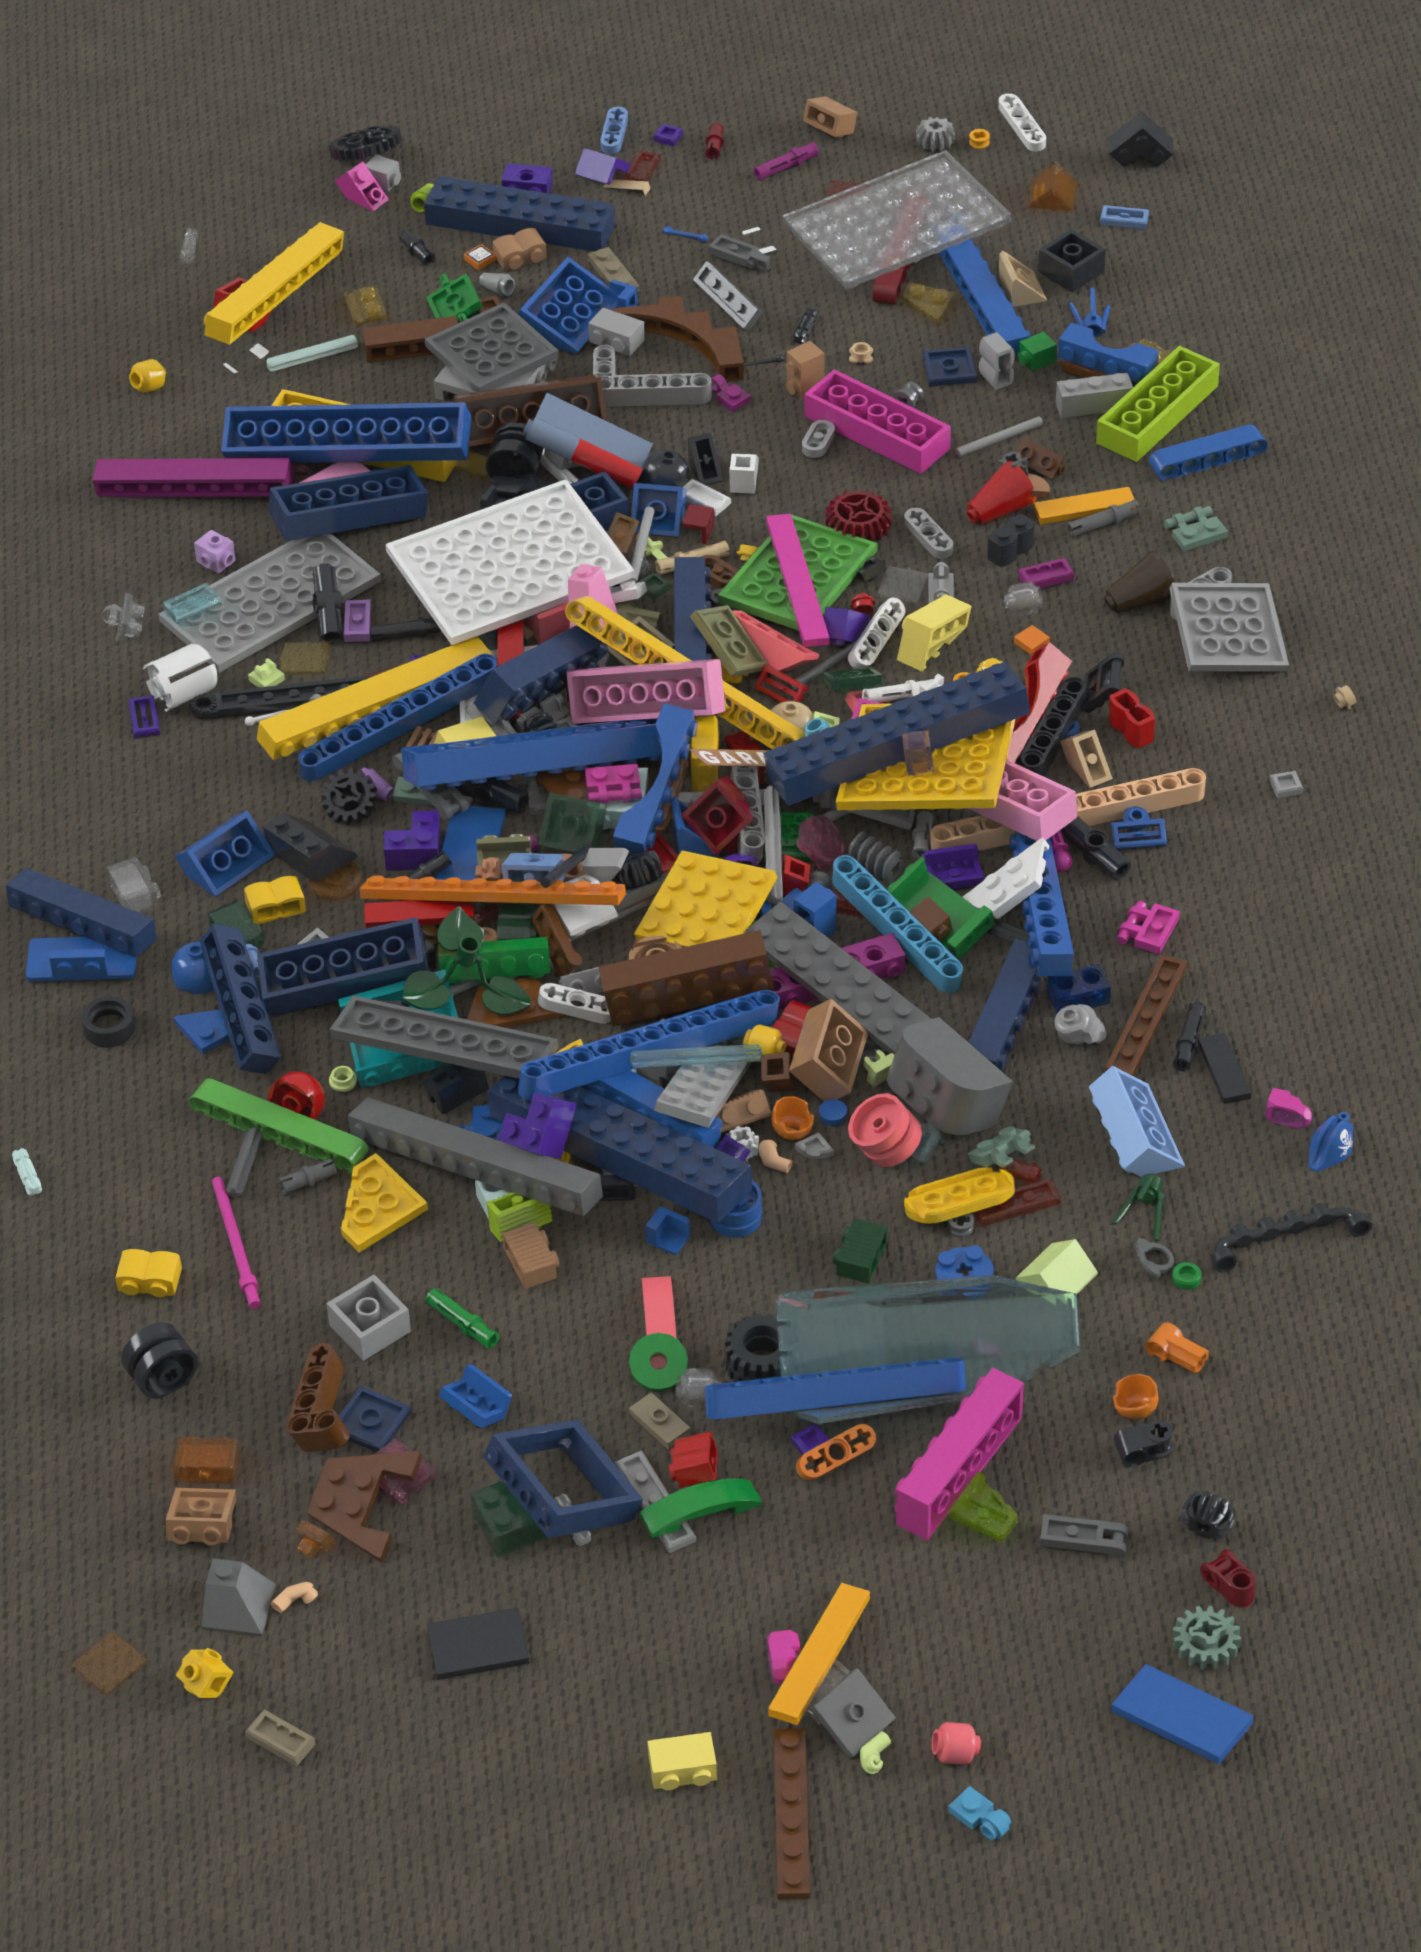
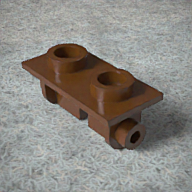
M1022 439L1016 453H1020L1021 459L1027 458L1029 468L1054 479L1057 473L1063 474L1065 466L1062 463L1063 456L1030 440Z

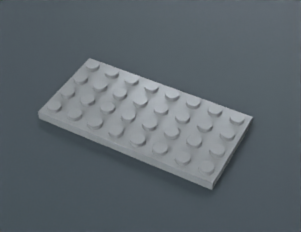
M331 533L299 538L287 542L159 613V621L186 645L198 644L203 647L211 656V659L206 662L210 665L215 664L216 670L220 673L317 618V614L313 612L312 605L314 593L312 569L314 566H318L321 563H329L335 567L337 590L341 592L342 603L380 583L381 574Z

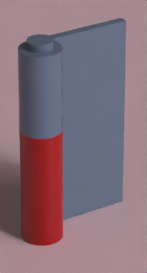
M546 393L534 421L529 419L523 433L527 434L526 440L597 474L605 471L613 482L630 490H633L634 483L637 482L642 472V464L653 444L549 393Z

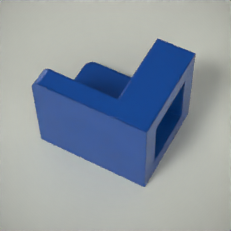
M616 280L610 282V288L620 294L617 297V308L637 306V286Z
M661 1206L646 1224V1243L673 1255H677L691 1237L690 1220Z

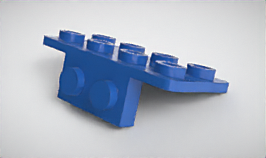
M87 937L34 938L29 942L26 978L28 981L131 979L136 974L137 957Z

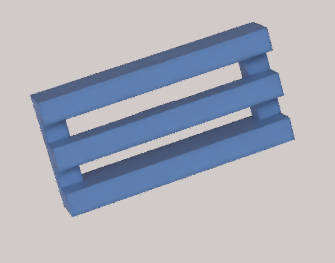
M1103 205L1100 225L1146 229L1149 210Z

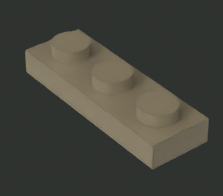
M609 247L588 254V261L609 287L610 282L616 280L637 286V292L640 291V285Z

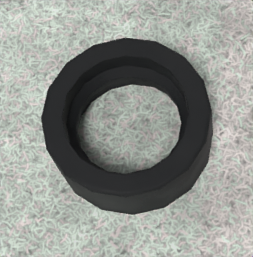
M117 996L96 998L86 1005L81 1015L85 1038L91 1044L98 1047L110 1048L119 1046L128 1041L135 1031L136 1026L132 1006L126 1000ZM104 1015H119L124 1018L119 1025L111 1028H98L92 1025L96 1019Z

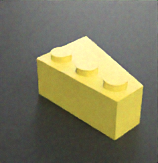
M946 594L906 616L902 623L903 633L897 660L923 672L927 667L925 666L926 661L930 657L936 658L940 654L937 650L944 643L949 645L967 627L971 605Z

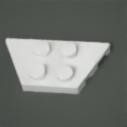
M1042 837L1018 856L1011 858L998 871L988 875L982 883L964 895L963 898L977 909L985 905L992 910L993 918L999 919L1041 887L1042 873L1046 865V861L1042 857L1043 852L1049 850V844Z

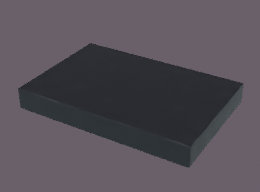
M519 1608L427 1624L437 1680L529 1664Z

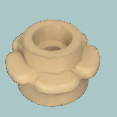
M1347 685L1342 688H1336V694L1333 695L1335 702L1340 708L1346 706L1350 710V706L1356 703L1353 692Z

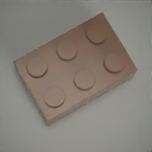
M831 998L807 1011L789 1071L822 1101L839 1099L851 1093L868 1032Z

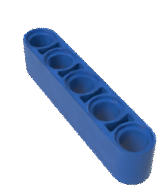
M1246 425L1156 450L1151 454L1148 461L1159 479L1166 481V478L1173 479L1187 475L1188 472L1193 471L1195 473L1209 469L1213 465L1220 466L1231 463V460H1242L1254 456L1253 454L1257 453L1263 454L1268 447V443L1255 425Z

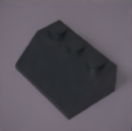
M283 813L263 825L265 839L275 855L314 883L357 858V854L309 821Z

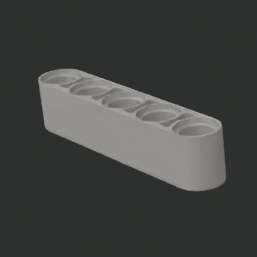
M732 766L730 779L745 794L753 816V820L736 836L738 854L753 856L758 859L756 863L759 864L763 856L765 833L757 766Z

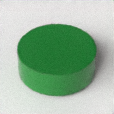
M1183 1262L1174 1267L1172 1281L1177 1287L1191 1290L1198 1287L1201 1283L1202 1272L1197 1265Z

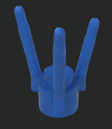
M1093 287L1090 288L1091 313L1086 315L1083 322L1073 303L1069 302L1068 305L1078 325L1093 329V337H1099L1102 333L1106 332L1105 326L1110 306L1107 305L1101 319L1096 314L1095 289Z

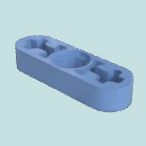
M613 107L607 112L601 136V150L604 153L614 154L621 150L628 123V111L623 107Z

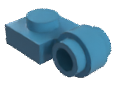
M971 1786L964 1790L948 1806V1812L973 1830L981 1824L980 1831L991 1841L995 1838L1000 1839L1009 1830L1011 1819L1007 1813L1001 1809L994 1811V1804Z

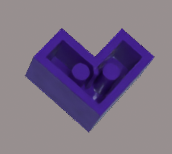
M412 811L411 830L385 831L384 857L386 871L416 870L418 864L421 862L425 864L440 853L441 831L439 811Z
M534 1092L527 1117L510 1113L505 1114L498 1140L540 1155L561 1159L577 1104L558 1097Z

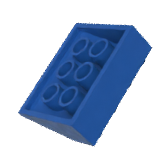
M567 257L525 303L518 315L555 348L577 354L589 340L588 323L602 308L609 310L617 308V297L620 294Z

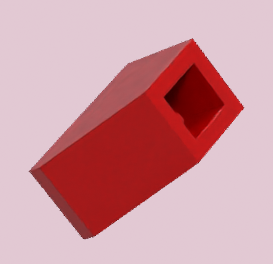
M782 855L783 898L795 888L803 892L809 883L810 864L788 855Z

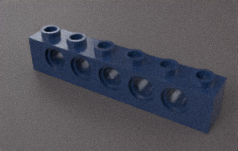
M212 924L199 941L238 1068L243 1071L268 1073L281 1056L241 929Z

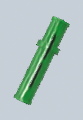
M433 1288L427 1294L426 1303L459 1326L464 1335L467 1337L472 1336L487 1349H491L497 1344L499 1334L486 1326L481 1317L476 1314H470L438 1288Z

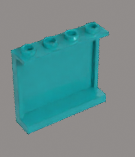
M445 969L434 972L440 980L446 974ZM406 980L338 999L341 1011L346 1007L352 996L405 1002L402 995ZM447 981L444 986L451 993L448 1002L441 1008L424 1011L458 1018L450 985ZM350 1042L356 1067L355 1072L361 1088L373 1087L449 1065L445 1062Z

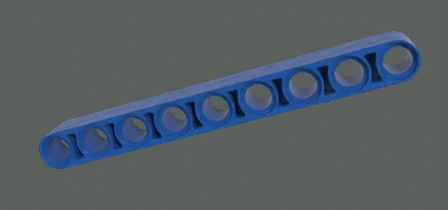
M488 653L480 654L304 749L299 754L301 777L307 781H315L331 774L457 706L461 701H466L479 694L491 671L497 667L496 658Z
M943 1358L708 1385L704 1387L706 1416L709 1419H725L960 1392L966 1390L965 1360L963 1358Z

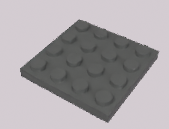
M505 303L499 304L425 339V347L475 392L496 388L559 358L558 350Z

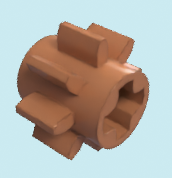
M494 857L483 859L482 866H476L475 877L484 878L486 881L503 879V862Z

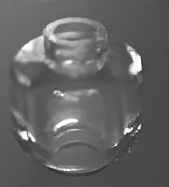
M1031 581L1011 585L1008 594L1004 595L1006 609H1011L1015 616L1035 614L1039 611V607L1043 606L1041 589Z
M688 1368L677 1378V1398L681 1399L682 1403L688 1407H706L704 1387L721 1384V1381L716 1379V1375L711 1369Z

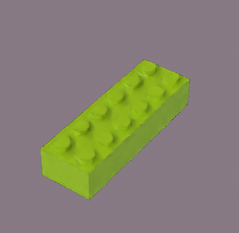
M1178 346L1097 421L1096 443L1135 462L1139 461L1218 387L1220 364L1182 346Z

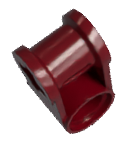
M1225 1549L1211 1563L1206 1562L1200 1565L1202 1578L1229 1603L1236 1607H1247L1253 1603L1255 1598V1575L1231 1551Z

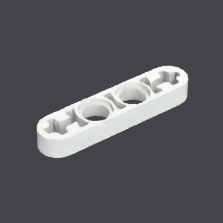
M1014 94L1000 96L999 110L1026 148L1031 151L1043 150L1046 147V135L1021 100Z
M889 598L879 607L849 652L848 661L854 669L862 671L870 666L905 615L904 604L899 599ZM893 609V615L890 617L887 614ZM878 621L886 626V631L880 629ZM867 637H871L875 641L876 647L869 644ZM862 652H865L866 654L863 656V658H862V660H861V659H860L861 653H862Z

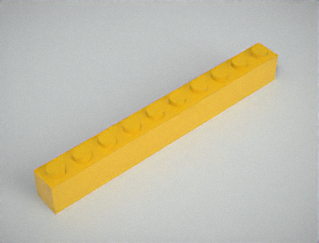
M321 222L318 223L304 236L298 238L294 244L287 247L283 253L276 256L272 262L265 265L257 274H254L251 279L243 283L240 288L231 293L224 301L207 312L204 318V335L230 345L342 251L344 231Z
M478 636L467 639L259 722L257 740L273 760L289 756L295 751L305 747L308 748L472 658L485 653L493 654Z

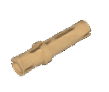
M722 541L685 553L681 551L676 552L674 556L656 560L655 565L658 566H655V569L659 576L674 572V557H701L703 555H715L719 558L727 557L730 555L729 552H726L729 551V547L726 541Z

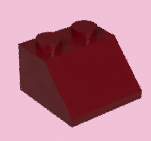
M729 776L716 780L681 814L715 855L723 850L753 820L745 794Z

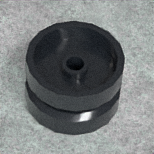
M165 1322L151 1324L138 1331L127 1342L121 1355L122 1366L135 1380L136 1385L143 1394L154 1399L163 1398L184 1387L194 1376L198 1366L195 1352L184 1341L180 1332L172 1324Z

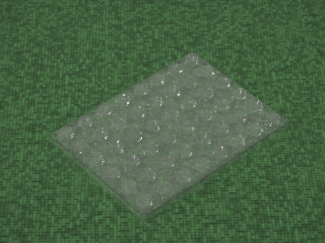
M944 150L783 215V221L843 287L849 289L890 271L898 270L900 267L912 262H917L932 254H937L944 249L959 245L971 238L979 237L986 232L1001 228L1003 225L1012 222V216L947 150Z

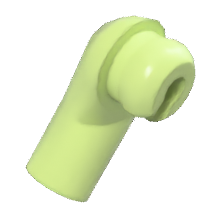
M883 1731L879 1732L860 1749L861 1766L867 1773L875 1774L883 1766L880 1752L891 1744L889 1736Z

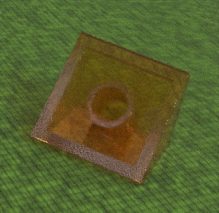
M1054 162L1032 178L1027 208L1073 212L1078 181L1058 162Z

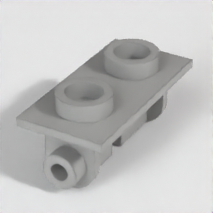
M938 562L934 566V573H928L929 604L946 594L954 598V573H949V567L944 562Z
M560 693L552 694L540 703L541 708L539 710L534 706L527 712L520 714L519 719L516 720L517 724H515V727L521 733H524V721L532 715L546 712L556 722L569 715L571 711L562 704L564 698Z
M599 967L565 975L558 980V985L593 994L603 992Z

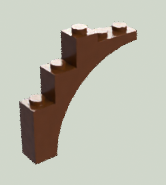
M682 296L658 298V304L612 308V311L644 321V332L668 336L696 349L709 360L716 373L722 375L726 382L744 380L743 358L736 327L712 329L709 311L685 313Z

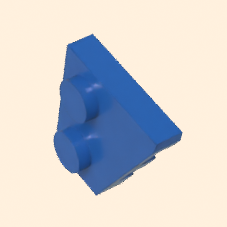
M221 1009L174 1017L176 1026L202 1054L230 1040Z

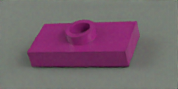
M1062 558L1018 569V577L1028 592L1073 581L1074 572L1067 560Z

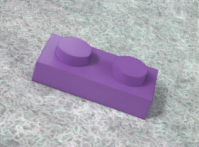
M345 600V642L370 641L371 600Z

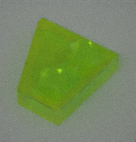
M980 1471L977 1472L949 1510V1518L1003 1543L1014 1528L1018 1518L1017 1513L1011 1506L1003 1501L1001 1494L996 1489L992 1490L985 1482V1475Z

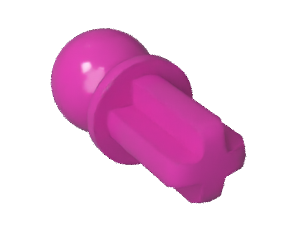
M1059 830L1050 837L1056 870L1065 872L1071 868L1073 860L1068 853L1069 846L1067 843H1064L1061 830Z

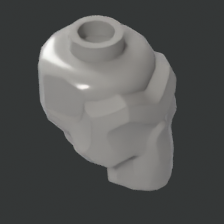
M1088 1005L1066 1006L1055 1017L1057 1033L1066 1043L1081 1045L1085 1042L1088 1044L1096 1042L1098 1044L1107 1036L1103 1023Z

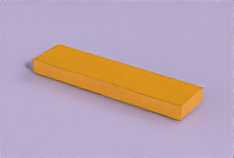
M1124 487L1035 502L1033 509L1041 525L1087 517L1105 511L1111 505L1119 506L1130 502L1134 497L1130 488Z

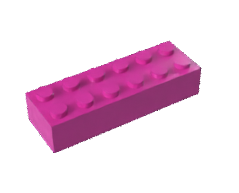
M835 369L804 394L805 417L813 421L828 420L834 424L835 432L920 474L950 449L951 426Z
M992 1368L986 1377H980L975 1386V1391L970 1397L966 1396L963 1399L957 1414L947 1419L942 1433L938 1437L932 1438L922 1458L918 1457L913 1463L909 1475L899 1480L895 1488V1494H897L895 1512L897 1513L896 1525L928 1541L1022 1419L1023 1382L995 1368Z

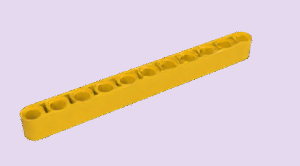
M583 596L569 602L566 606V616L572 623L638 665L663 663V658L667 663L691 661L592 597ZM579 605L582 606L584 614L580 612ZM600 618L604 621L605 627L601 625ZM621 631H622V632L624 633V635H625V638H626L625 641H624V640L622 639V637H621ZM642 645L646 648V654L642 650ZM722 680L725 711L716 713L717 715L772 750L775 747L789 744L790 738L793 741H797L799 738L806 737L805 732ZM726 698L730 700L731 708L727 705ZM747 712L751 713L753 721L748 718ZM769 725L773 728L774 735L770 733Z

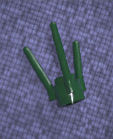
M1150 1173L1143 1175L1139 1185L1134 1188L1131 1196L1112 1223L1117 1225L1136 1199L1146 1204L1155 1201L1154 1241H1158L1161 1227L1162 1202L1165 1194L1161 1192L1163 1187L1161 1178Z

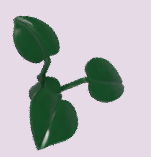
M460 906L445 917L437 933L438 942L446 951H456V957H454L453 963L444 978L440 980L431 971H416L407 978L402 995L404 1001L415 1008L422 1010L441 1008L450 999V990L444 984L449 980L457 964L463 967H470L476 963L482 986L486 989L482 995V1002L489 1011L497 1015H511L527 1009L531 1005L528 994L514 980L505 976H494L490 983H487L482 965L483 958L478 956L483 941V932L478 924Z

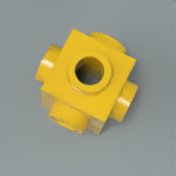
M207 1648L205 1650H190L183 1658L182 1665L176 1676L184 1683V1688L188 1692L199 1698H217L221 1695L234 1672L221 1661L222 1657L219 1653Z

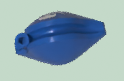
M1341 1112L1338 1114V1117L1335 1115L1329 1117L1315 1130L1309 1144V1169L1315 1172L1321 1171L1342 1162L1351 1154L1353 1149V1124L1349 1123L1348 1113Z

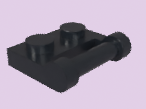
M1114 652L1085 673L1086 703L1083 708L1085 712L1091 713L1096 708H1101L1110 698V695L1121 690V685L1119 684L1120 673L1125 661L1122 653Z

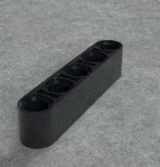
M1069 677L1062 683L1021 754V767L1043 777L1045 776L1061 748L1060 741L1067 738L1069 731L1085 706L1086 683L1082 678Z

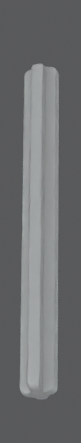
M768 786L767 790L764 791L766 869L775 871L778 878L767 896V901L777 905L779 901L783 900L780 794L776 788Z

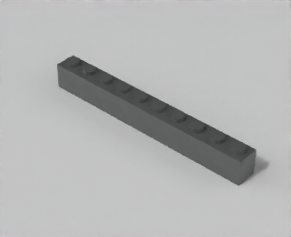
M369 1097L348 1115L351 1135L359 1137L365 1143L584 1216L603 1197L600 1174Z

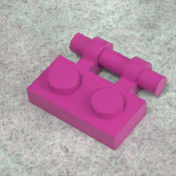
M638 764L585 768L589 803L599 802L600 805H605L609 801L623 800L624 803L632 802V799H642Z
M1138 901L1135 906L1130 908L1127 914V921L1121 924L1118 930L1117 942L1125 945L1128 939L1135 938L1134 947L1160 955L1179 920L1180 911L1155 903L1152 909L1148 910L1143 901ZM1144 922L1142 926L1137 925V923Z

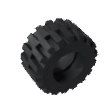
M758 1313L756 1317H750V1315L743 1317L744 1321H736L734 1328L728 1330L727 1337H725V1365L729 1378H734V1382L792 1376L798 1373L799 1337L797 1332H794V1327L790 1323L786 1324L785 1319L781 1317L776 1319L773 1314L762 1316V1313ZM769 1350L773 1353L769 1355H755L751 1352Z

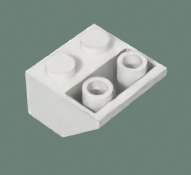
M588 874L565 882L588 881L591 884H600L599 880ZM552 904L555 912L560 917L565 933L569 936L582 935L587 929L606 925L609 923V920L618 917L613 905Z

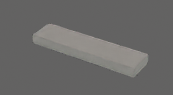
M642 1450L615 1461L618 1469L643 1498L640 1506L642 1510L669 1495ZM686 1521L681 1522L680 1530L658 1536L668 1553L696 1542V1536Z

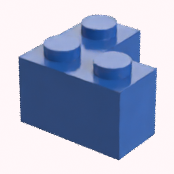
M815 882L804 892L795 888L781 901L827 938L836 932V894L830 889Z

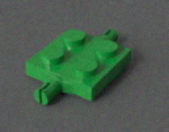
M442 274L443 278L440 275L438 280L442 286L426 297L435 318L456 316L459 323L467 320V316L483 307L467 274L449 281L447 274Z

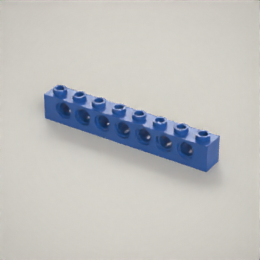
M1014 830V834H1010L1009 848L1013 850L1012 858L1018 856L1034 844L1036 840ZM1048 838L1046 842L1049 844V850L1044 851L1042 857L1046 861L1045 870L1042 873V885L1022 901V915H1026L1025 931L1029 932L1028 947L1032 948L1031 962L1032 965H1036L1038 976H1071L1074 953L1051 841Z

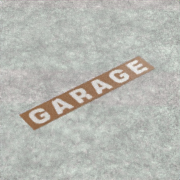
M689 749L706 765L766 766L763 753L770 751Z

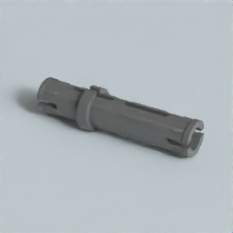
M1133 499L1119 506L1111 505L1105 511L1068 522L1067 530L1077 527V529L1069 532L1072 538L1111 523L1119 524L1123 519L1139 515L1141 512L1140 507L1130 510V508L1139 504L1137 500Z

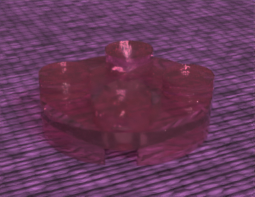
M813 815L802 821L799 828L800 838L797 839V846L820 869L833 865L837 857L844 855L843 842L839 844L837 838L840 832L829 818L824 815H818L817 817Z

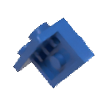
M470 1364L465 1367L461 1380L442 1387L439 1397L446 1401L453 1409L458 1410L471 1420L474 1425L483 1428L501 1421L506 1416L512 1395Z

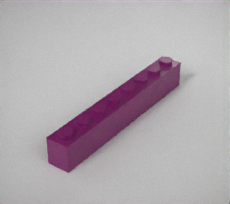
M290 458L97 459L92 481L96 495L104 497H270V488L291 485L294 475Z

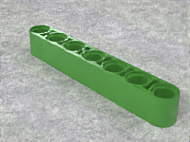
M210 1078L205 1079L189 1099L191 1108L196 1112L202 1111L208 1117L218 1121L229 1122L228 1125L246 1131V1129L251 1130L253 1127L257 1128V1131L259 1130L263 1133V1139L269 1141L272 1139L276 1141L275 1144L290 1150L297 1149L300 1151V1154L315 1160L319 1158L326 1161L331 1158L336 1168L349 1170L348 1173H352L353 1167L361 1163L369 1153L368 1145L357 1136Z

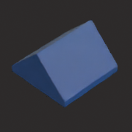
M673 797L670 801L672 831L678 855H680L681 851H687L709 857H717L720 852L715 855L682 817L681 814L689 806Z

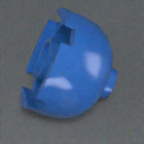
M191 942L182 946L176 952L171 964L174 984L178 989L190 991L191 994L208 993L214 990L200 942Z

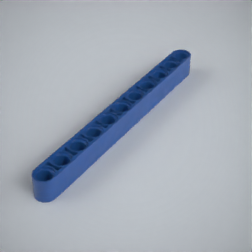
M760 990L526 1062L521 1066L518 1093L521 1097L532 1100L534 1092L553 1095L745 1035L748 1029H753L756 1025L770 1027L776 1022L779 996L770 990Z

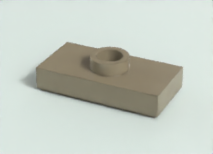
M652 1392L629 1407V1414L667 1449L675 1445L676 1439L684 1438L690 1434V1427Z
M265 1709L245 1731L247 1739L296 1767L316 1744L314 1737Z

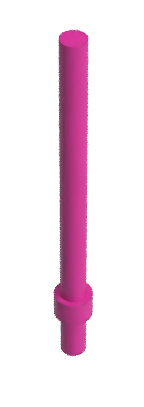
M215 1177L212 1180V1185L240 1274V1288L242 1293L246 1294L249 1307L257 1309L261 1305L257 1293L258 1283L255 1275L251 1274L224 1181L221 1177Z

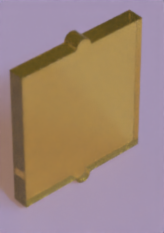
M284 643L283 655L280 656V661H282L281 672L284 674H325L326 664L329 660L327 655L328 643Z

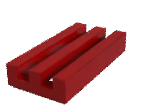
M769 665L764 666L754 687L780 702L791 701L763 686L765 681L795 697L793 701L799 703L804 700L805 696L803 695L810 688ZM768 672L799 688L796 692L768 677Z

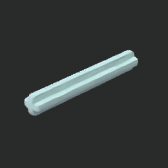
M354 335L268 358L266 360L267 367L270 372L356 349L358 342Z

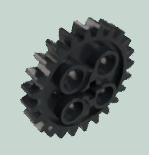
M385 125L366 127L364 130L357 129L356 132H348L345 135H341V138L330 142L329 150L331 158H334V160L356 161L390 151L391 148L401 144L403 140L400 128H397V126L392 127V125L385 127Z

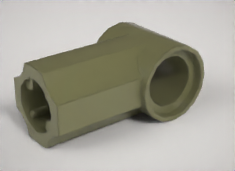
M630 600L616 604L618 614L628 621L632 622L640 616L657 631L660 630L663 613L637 608L635 603Z

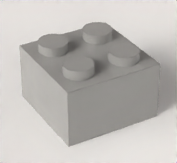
M375 1274L327 1303L329 1326L363 1361L411 1332L409 1309Z

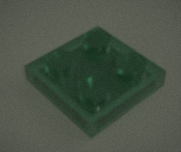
M874 667L823 672V682L831 690H835V693H848L850 688L860 687V690L863 691L864 689L876 688V685H883L882 674Z

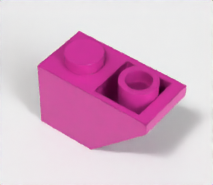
M361 162L335 180L347 199L372 212L389 200L364 162Z

